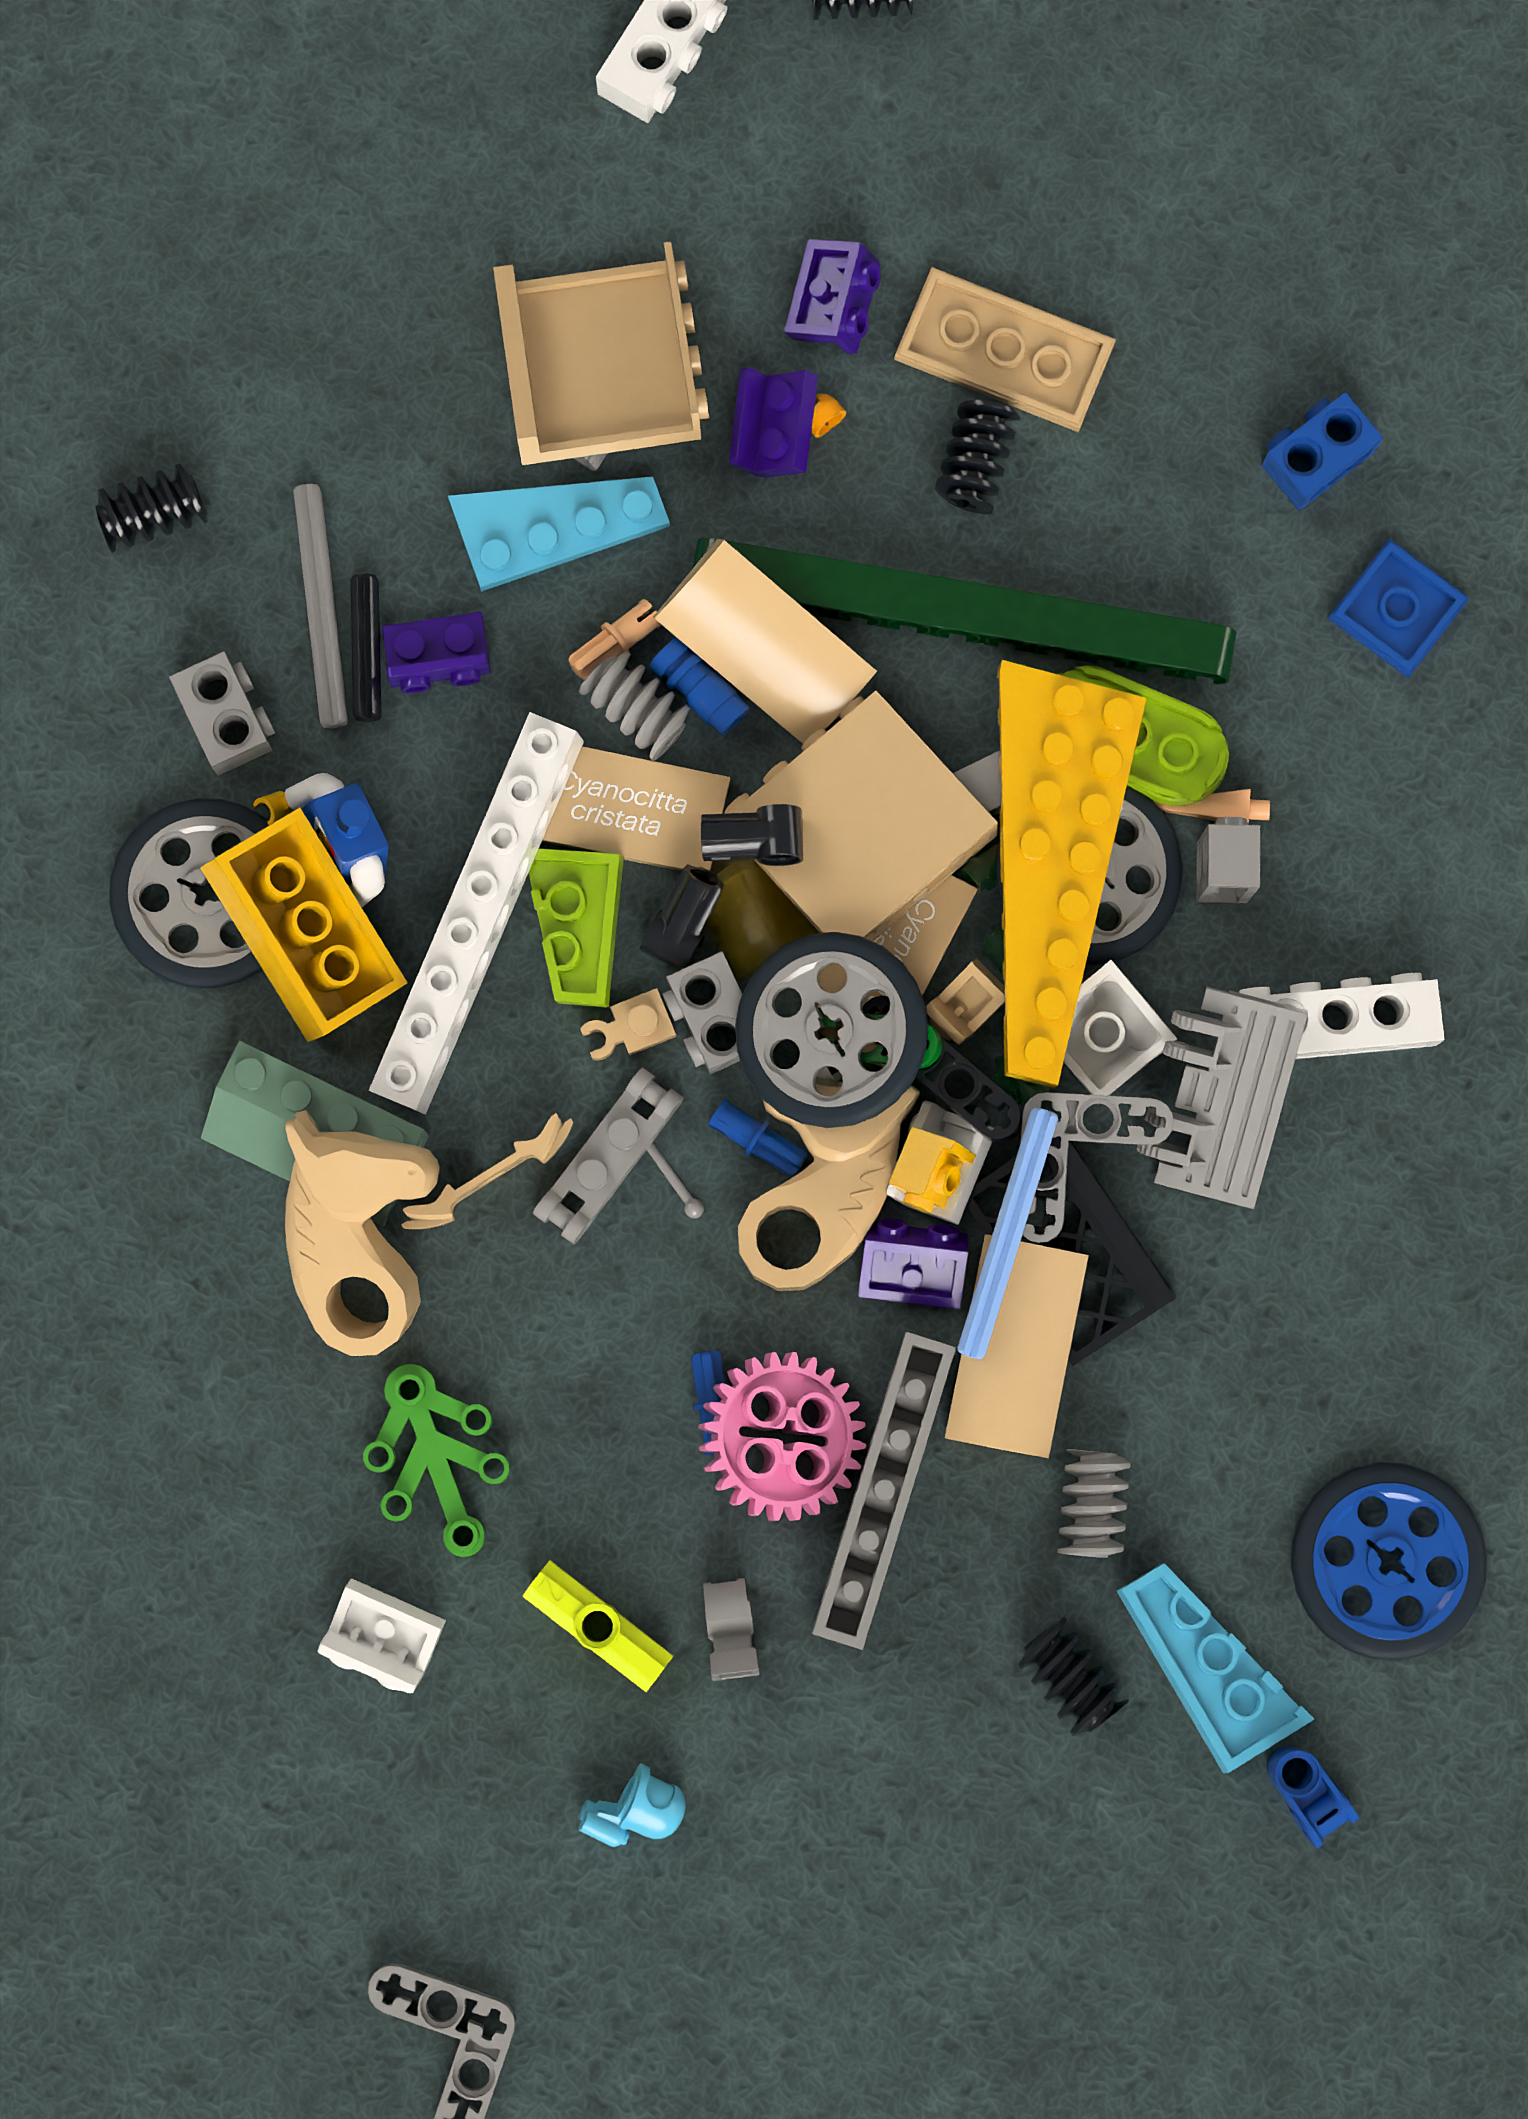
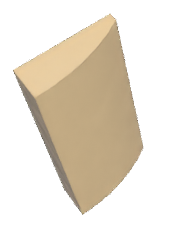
M717 539L653 617L802 744L821 728L826 729L877 672L722 539Z
M985 1234L973 1296L992 1235ZM1020 1241L985 1356L982 1359H975L961 1354L945 1434L946 1439L1049 1458L1089 1255Z

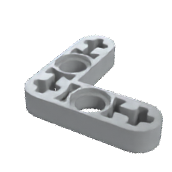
M1050 1092L1039 1093L1030 1098L1024 1107L1022 1115L1021 1141L1031 1110L1033 1108H1041L1042 1101H1051L1052 1109L1061 1112V1120L1057 1122L1052 1137H1061V1147L1058 1149L1050 1146L1048 1153L1053 1155L1058 1162V1173L1050 1182H1039L1036 1189L1045 1191L1057 1188L1058 1199L1054 1200L1046 1197L1047 1214L1055 1215V1225L1046 1226L1044 1234L1039 1235L1035 1233L1034 1225L1026 1223L1022 1235L1030 1241L1041 1243L1048 1242L1057 1237L1062 1230L1065 1216L1069 1141L1135 1145L1159 1144L1168 1138L1174 1125L1173 1114L1166 1104L1153 1098ZM1093 1104L1106 1105L1113 1113V1124L1103 1134L1091 1133L1083 1123L1084 1112ZM1119 1105H1131L1128 1116L1145 1115L1146 1107H1155L1157 1116L1166 1120L1165 1128H1156L1155 1137L1144 1136L1143 1127L1128 1126L1130 1136L1120 1137L1117 1135L1122 1122ZM1037 1197L1033 1199L1029 1214L1036 1211Z
M397 1963L383 1965L373 1974L368 1986L369 1998L375 2008L383 2013L461 2040L434 2119H452L454 2117L460 2100L449 2099L452 2090L465 2099L482 2101L479 2110L472 2104L469 2105L465 2119H485L515 2031L516 2017L514 2010L507 2002L500 1998ZM392 1974H397L401 1976L400 1986L413 1992L417 1990V1981L426 1983L427 1987L419 1998L418 2013L407 2009L413 1999L405 1996H397L393 2003L385 2001V1991L378 1987L379 1981H388ZM436 1991H448L456 1998L457 2012L452 2018L438 2020L430 2014L427 2006L428 1999ZM467 1998L477 2001L472 2010L473 2013L487 2016L491 2009L499 2010L501 2012L500 2021L507 2024L505 2032L496 2030L492 2038L483 2035L484 2025L470 2019L467 2025L468 2031L458 2028L457 2025L466 2012ZM478 2059L486 2064L490 2073L489 2081L486 2085L478 2089L469 2088L464 2085L459 2073L460 2067L467 2060Z

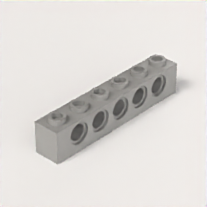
M905 1332L812 1628L811 1633L863 1650L956 1347L909 1332Z

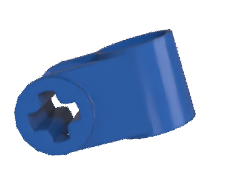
M1294 1745L1280 1747L1271 1754L1267 1763V1775L1290 1809V1815L1316 1850L1323 1845L1322 1839L1347 1821L1353 1824L1359 1819L1358 1814L1346 1796L1329 1778L1312 1754ZM1301 1758L1305 1764L1304 1777L1296 1784H1285L1282 1778L1284 1764L1290 1759Z

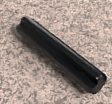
M356 574L351 577L353 715L356 721L373 722L380 720L382 716L379 581L376 575Z

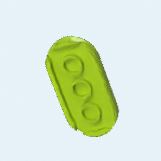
M1088 665L1074 667V670L1058 674L1147 698L1127 785L1141 792L1155 802L1168 806H1187L1198 803L1219 787L1227 771L1229 750L1226 739L1222 734V729L1208 713L1100 667Z

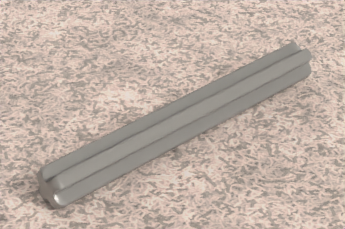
M302 484L296 486L293 492L319 718L323 728H339L347 725L348 715L322 491L318 484Z

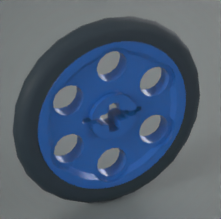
M1380 1462L1355 1467L1333 1478L1313 1496L1299 1519L1292 1541L1291 1570L1296 1593L1308 1617L1326 1637L1347 1651L1370 1659L1399 1661L1423 1656L1445 1645L1466 1626L1479 1605L1486 1583L1487 1552L1482 1529L1470 1506L1452 1486L1431 1472L1408 1464ZM1366 1497H1376L1385 1506V1518L1376 1527L1366 1526L1358 1517V1506ZM1418 1507L1430 1509L1436 1518V1528L1433 1533L1426 1537L1415 1535L1409 1527V1516ZM1334 1536L1346 1538L1352 1547L1350 1560L1342 1566L1330 1564L1324 1555L1326 1542ZM1368 1540L1377 1549H1382L1386 1552H1392L1396 1548L1401 1553L1396 1561L1401 1566V1570L1412 1579V1582L1403 1574L1391 1570L1382 1574L1378 1570L1382 1561L1377 1556L1378 1553L1368 1546L1366 1541ZM1437 1556L1447 1558L1454 1568L1452 1580L1443 1587L1433 1585L1426 1575L1428 1563ZM1354 1585L1363 1587L1368 1592L1370 1598L1368 1609L1358 1616H1352L1347 1613L1341 1602L1344 1591ZM1402 1596H1412L1420 1605V1618L1411 1626L1399 1624L1393 1616L1394 1603Z

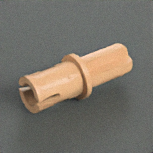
M642 599L638 605L611 625L607 622L601 625L602 632L569 656L568 662L575 674L585 680L603 661L611 656L615 658L625 651L630 653V647L654 629L662 626L653 618L657 613L656 610L644 620L638 622L650 613L649 610L653 606L647 600Z

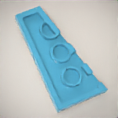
M653 477L448 496L481 592L670 527L669 519Z
M1165 1563L1154 1567L1116 1590L1223 1773L1233 1771L1314 1720L1302 1706H1298L1282 1689L1283 1686L1269 1671H1264L1245 1651L1246 1647L1211 1616V1611Z

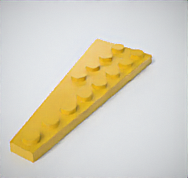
M1002 660L997 672V678H999V709L997 712L998 725L1000 727V756L998 763L1001 778V809L999 813L1001 882H1003V913L1001 915L1002 930H1004V962L1002 966L1003 980H1005V1076L1055 1088L1060 1079L1147 698Z

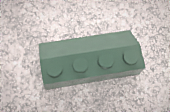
M240 1040L215 1088L201 1139L289 1182L295 1156L288 1142L285 1123L287 1120L294 1119L295 1113L304 1110L308 1111L321 1132H359L384 1140L416 1145L422 1148L429 1137L424 1129ZM397 1200L386 1204L381 1210L371 1216L372 1221L384 1227Z

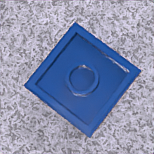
M1389 538L1328 619L1398 672L1409 678L1470 598Z

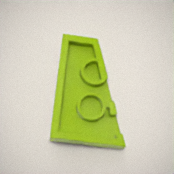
M538 849L528 872L532 887L531 895L541 927L542 945L554 999L559 1004L609 1007L624 857L621 854Z

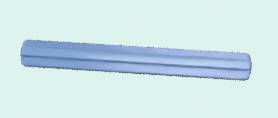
M1033 1108L1030 1112L958 1344V1352L965 1356L982 1359L986 1354L1058 1121V1116L1054 1112L1041 1108Z

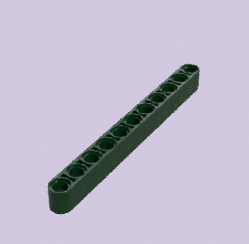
M702 538L697 541L692 569L717 539ZM725 540L804 609L819 611L818 616L849 622L851 617L868 620L867 625L900 630L901 625L917 628L916 633L943 638H949L950 634L966 636V642L996 647L1001 642L1016 645L1015 650L1042 655H1048V651L1065 653L1066 659L1097 664L1098 659L1115 662L1114 667L1147 672L1148 667L1164 670L1163 675L1196 681V677L1201 676L1212 678L1213 684H1226L1229 682L1237 632L1233 628L1224 625Z

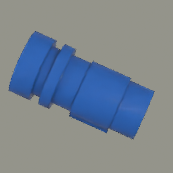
M676 637L649 664L648 668L660 680L666 678L668 680L666 686L671 691L678 690L685 697V703L706 724L710 723L721 736L732 730L751 709L738 695V691L723 676Z

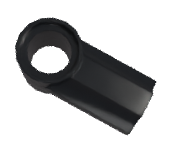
M772 804L758 808L756 813L701 814L703 861L757 860L760 864L768 866H789L802 862V809L795 805Z
M687 864L682 869L664 909L659 910L650 924L640 945V950L679 971L691 965L689 960L697 946L701 947L706 933L703 932V929L714 911L725 884L711 871L703 867H694Z

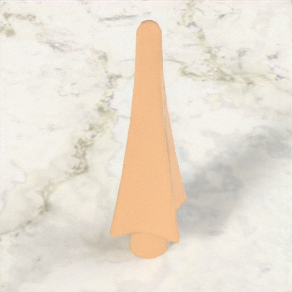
M1251 789L1212 793L1204 800L1187 806H1168L1154 801L1162 812L1216 821L1217 818L1242 817L1247 819V825L1249 820L1269 821L1270 800L1250 799Z

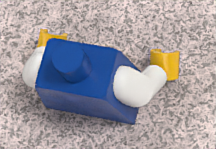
M320 773L287 788L285 792H274L257 798L254 801V807L263 804L269 807L271 812L270 820L267 821L269 825L294 810L301 808L361 908L382 891L385 884L384 878L389 846L358 783L345 787L342 781L328 773Z

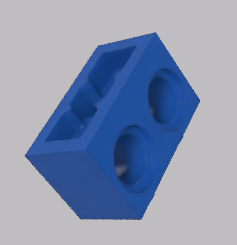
M1346 392L1333 402L1328 397L1322 399L1305 414L1304 417L1307 422L1294 432L1289 427L1285 428L1265 446L1269 452L1261 466L1299 511L1375 453L1383 440V436ZM1332 425L1343 427L1348 432L1350 440L1346 442L1334 441L1327 434L1326 427ZM1292 455L1303 456L1309 461L1311 470L1308 472H1297L1290 467L1287 458Z

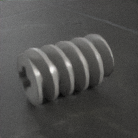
M625 651L615 658L609 657L598 665L582 683L579 693L586 695L594 691L591 697V704L596 709L608 705L605 716L610 722H616L623 718L620 731L625 736L638 731L635 745L639 749H645L653 745L649 757L652 761H655L676 742L686 726L684 721L690 708L685 705L672 712L669 708L675 694L669 692L657 698L655 693L660 680L655 678L643 685L640 680L645 667L641 664L630 671L625 669L631 656L628 651Z
M1066 1449L1067 1452L1080 1457V1462L1065 1465L1064 1471L1078 1478V1482L1063 1486L1062 1492L1077 1499L1075 1504L1061 1507V1513L1074 1519L1075 1524L1059 1528V1534L1072 1540L1073 1545L1057 1549V1553L1108 1558V1555L1123 1552L1124 1545L1111 1539L1110 1534L1124 1531L1126 1524L1113 1518L1112 1513L1126 1510L1128 1503L1113 1495L1114 1492L1128 1489L1129 1482L1116 1476L1115 1472L1130 1468L1131 1461L1115 1453Z

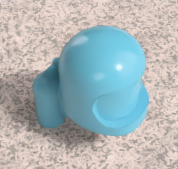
M640 1763L633 1777L627 1783L618 1803L601 1800L595 1803L588 1799L585 1801L578 1817L581 1820L578 1830L611 1847L627 1843V1839L630 1836L627 1829L651 1839H663L672 1835L680 1826L685 1813V1797L678 1786L651 1776L650 1767Z

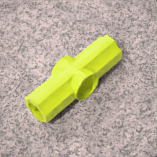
M551 1560L540 1571L522 1596L573 1635L582 1646L592 1650L645 1692L649 1690L674 1657L673 1654L618 1613L613 1606L605 1603ZM602 1611L611 1618L613 1629L611 1635L606 1640L595 1641L586 1635L584 1620L589 1613Z

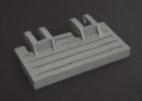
M1206 987L1201 1009L1222 1014V1020L1175 1010L1173 1011L1171 1022L1184 1030L1196 1031L1217 1037L1214 1050L1211 1051L1188 1045L1181 1041H1166L1162 1052L1166 1056L1177 1060L1208 1067V1069L1190 1064L1185 1065L1175 1102V1107L1196 1112L1195 1118L1172 1112L1174 1121L1172 1130L1190 1135L1187 1148L1161 1142L1155 1145H1138L1136 1150L1140 1154L1160 1160L1154 1183L1254 1209L1308 1010L1230 990L1227 992ZM1148 1108L1145 1116L1146 1122L1158 1128H1165V1118L1157 1116L1156 1108Z

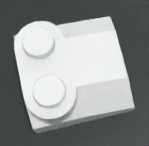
M1110 960L1081 984L1063 1062L1090 1095L1109 1096L1150 1061L1158 1057L1163 1052L1166 1041H1176L1177 1037L1116 964Z

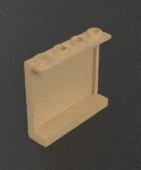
M671 242L664 243L665 261L516 282L513 265L493 267L522 465L701 439L700 420L709 418L705 388L695 389L693 376L702 375L698 345L688 346L686 334L695 333L691 302L681 304L679 293L680 291L688 290L684 260L674 262Z
M874 691L866 699L859 696L852 700L840 713L839 717L841 720L827 732L824 728H821L813 733L803 743L801 747L803 752L789 764L786 761H781L775 765L763 778L765 784L751 796L747 793L740 795L724 812L725 814L756 813L758 808L772 804H789L800 807L802 809L803 861L789 866H768L760 864L757 860L755 861L820 933L839 932L859 935L871 941L876 940L997 836L998 822L877 691Z

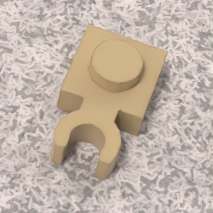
M657 988L611 1006L610 1009L615 1021L606 1023L600 1020H593L580 1028L583 1036L589 1035L592 1032H601L606 1037L605 1045L602 1048L590 1052L592 1059L595 1061L609 1057L613 1053L615 1046L623 1042L629 1055H632L676 1037Z

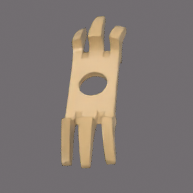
M555 1113L550 1117L543 1131L536 1139L514 1142L515 1153L456 1190L447 1184L441 1195L433 1203L403 1208L407 1217H410L412 1221H406L401 1224L402 1227L412 1230L428 1229L450 1223L455 1220L453 1209L457 1203L529 1158H536L545 1164L563 1145L572 1128V1119L567 1120L562 1126L561 1120Z

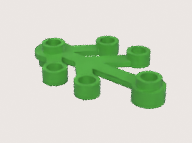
M415 1364L402 1365L392 1371L386 1380L384 1393L391 1409L376 1441L370 1443L365 1448L363 1462L373 1472L382 1473L391 1469L396 1459L393 1449L410 1418L417 1439L394 1489L382 1498L381 1511L391 1521L407 1519L413 1511V1496L428 1467L448 1522L443 1532L444 1544L456 1556H472L479 1552L485 1543V1529L478 1519L468 1516L447 1459L478 1472L480 1477L489 1484L504 1482L510 1474V1463L501 1454H486L438 1432L429 1410L459 1421L464 1431L474 1436H480L489 1431L493 1422L492 1414L482 1405L473 1404L469 1406L437 1391L433 1376L425 1368ZM408 1380L416 1381L420 1388L418 1396L412 1400H406L401 1394V1386ZM474 1410H480L486 1416V1423L479 1430H473L467 1424V1417ZM377 1447L385 1448L389 1454L388 1462L382 1467H376L370 1461V1454ZM496 1458L503 1463L504 1472L499 1478L492 1479L485 1473V1465L490 1459ZM396 1495L403 1497L407 1504L405 1512L400 1516H395L388 1510L389 1500ZM460 1526H467L473 1532V1540L467 1546L458 1545L454 1539V1533Z

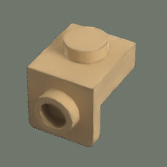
M975 959L938 997L930 1001L926 1006V1012L931 1017L929 1019L931 1026L944 1039L949 1041L953 1039L955 1043L960 1045L970 1038L1005 1003V986L978 959Z

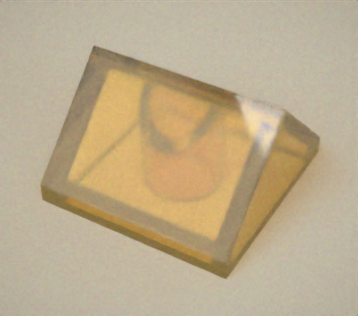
M755 860L735 861L716 874L725 886L706 926L719 952H723L736 982L754 974L766 958L785 944L811 934H820Z

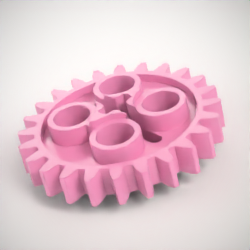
M776 1352L765 1354L763 1366L756 1357L745 1360L747 1375L738 1368L727 1371L733 1385L732 1387L724 1383L714 1385L713 1389L722 1399L721 1402L704 1403L703 1408L714 1415L713 1422L699 1424L698 1429L712 1434V1441L700 1445L699 1451L713 1452L715 1457L704 1468L705 1472L721 1471L723 1476L717 1482L715 1489L719 1491L731 1487L735 1490L730 1499L732 1506L740 1505L749 1499L748 1515L758 1516L765 1506L768 1521H779L783 1509L789 1521L800 1520L802 1507L809 1515H817L820 1513L818 1498L827 1505L837 1503L838 1500L832 1487L850 1489L852 1484L843 1474L844 1471L861 1469V1465L850 1456L852 1451L866 1448L865 1443L853 1439V1432L866 1426L865 1422L851 1421L849 1415L860 1406L859 1401L844 1403L842 1396L847 1392L849 1384L843 1383L832 1386L830 1383L835 1372L833 1368L824 1369L816 1374L817 1358H807L800 1367L797 1352L786 1353L782 1364ZM757 1393L763 1395L769 1403L770 1411L764 1421L758 1420L751 1409L752 1400ZM806 1400L813 1402L819 1410V1420L813 1428L807 1426L801 1417L802 1405ZM742 1426L761 1431L782 1428V1432L785 1434L823 1437L825 1445L822 1447L804 1442L783 1444V1441L780 1439L745 1437L740 1435L739 1429ZM752 1445L757 1446L764 1456L763 1467L758 1473L751 1471L746 1464L745 1456L747 1450ZM801 1452L808 1454L813 1462V1471L808 1479H803L796 1470L795 1462Z

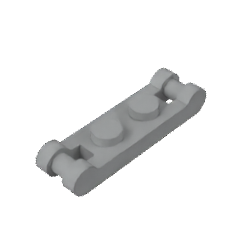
M644 1067L632 1078L624 1093L533 1211V1215L544 1223L550 1220L563 1230L561 1236L572 1244L578 1242L684 1100V1097L671 1088L669 1091H666L655 1083L656 1076ZM641 1098L655 1107L648 1120L633 1110ZM570 1192L585 1202L576 1214L562 1204Z

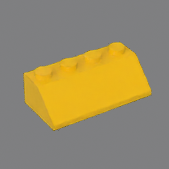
M301 808L294 810L200 867L307 1042L325 1036L407 984L403 974Z

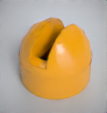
M820 393L816 394L815 398L817 404L814 406L811 433L816 438L823 436L839 424L846 415L845 409L831 395Z

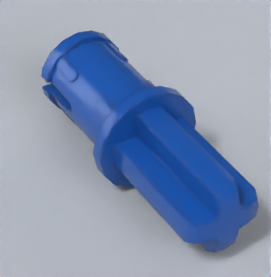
M726 1098L709 1121L708 1126L710 1128L716 1129L745 1148L744 1154L749 1157L753 1153L788 1177H794L806 1161V1152L769 1128L771 1124L769 1121L766 1120L762 1124L730 1103Z
M715 1350L699 1352L691 1356L697 1404H693V1410H699L701 1424L713 1422L714 1415L703 1408L704 1403L721 1402L722 1400L714 1391V1385L719 1383L726 1384L720 1352ZM702 1431L704 1443L712 1441V1434ZM705 1452V1456L714 1455V1453Z

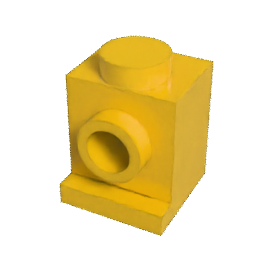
M911 1127L888 1184L905 1194L903 1203L931 1214L934 1206L945 1209L949 1197L958 1188L963 1162L973 1164L976 1155L954 1140Z

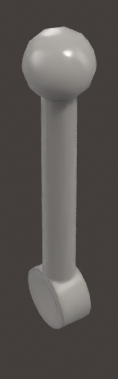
M653 1140L647 1148L648 1153L684 1202L686 1215L692 1219L700 1217L704 1212L703 1202L691 1196L655 1146Z

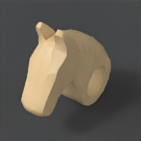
M816 1077L815 1081L819 1093L826 1097L838 1093L843 1082ZM911 1084L896 1103L878 1116L853 1126L834 1128L801 1124L780 1114L763 1100L766 1112L777 1120L791 1125L798 1132L809 1153L814 1158V1162L793 1178L750 1202L738 1225L739 1254L754 1279L777 1291L805 1290L824 1279L855 1253L865 1239V1235L878 1218L887 1198L888 1183L897 1161L900 1125L912 1110L919 1097L920 1091ZM792 1209L805 1213L815 1222L820 1231L821 1241L816 1255L809 1263L797 1269L784 1270L772 1266L762 1257L758 1250L757 1237L761 1225L769 1216L778 1211Z
M304 1110L295 1113V1118L287 1120L285 1123L288 1142L295 1156L286 1197L285 1214L286 1247L295 1290L315 1331L327 1345L350 1356L377 1355L398 1341L410 1327L421 1300L417 1275L404 1258L381 1235L370 1217L381 1210L386 1204L397 1199L413 1200L427 1196L437 1185L439 1164L430 1150L420 1146L388 1141L359 1132H321L308 1111ZM354 1276L366 1278L377 1284L385 1294L389 1305L388 1319L373 1323L362 1321L353 1316L344 1306L340 1294L342 1279Z

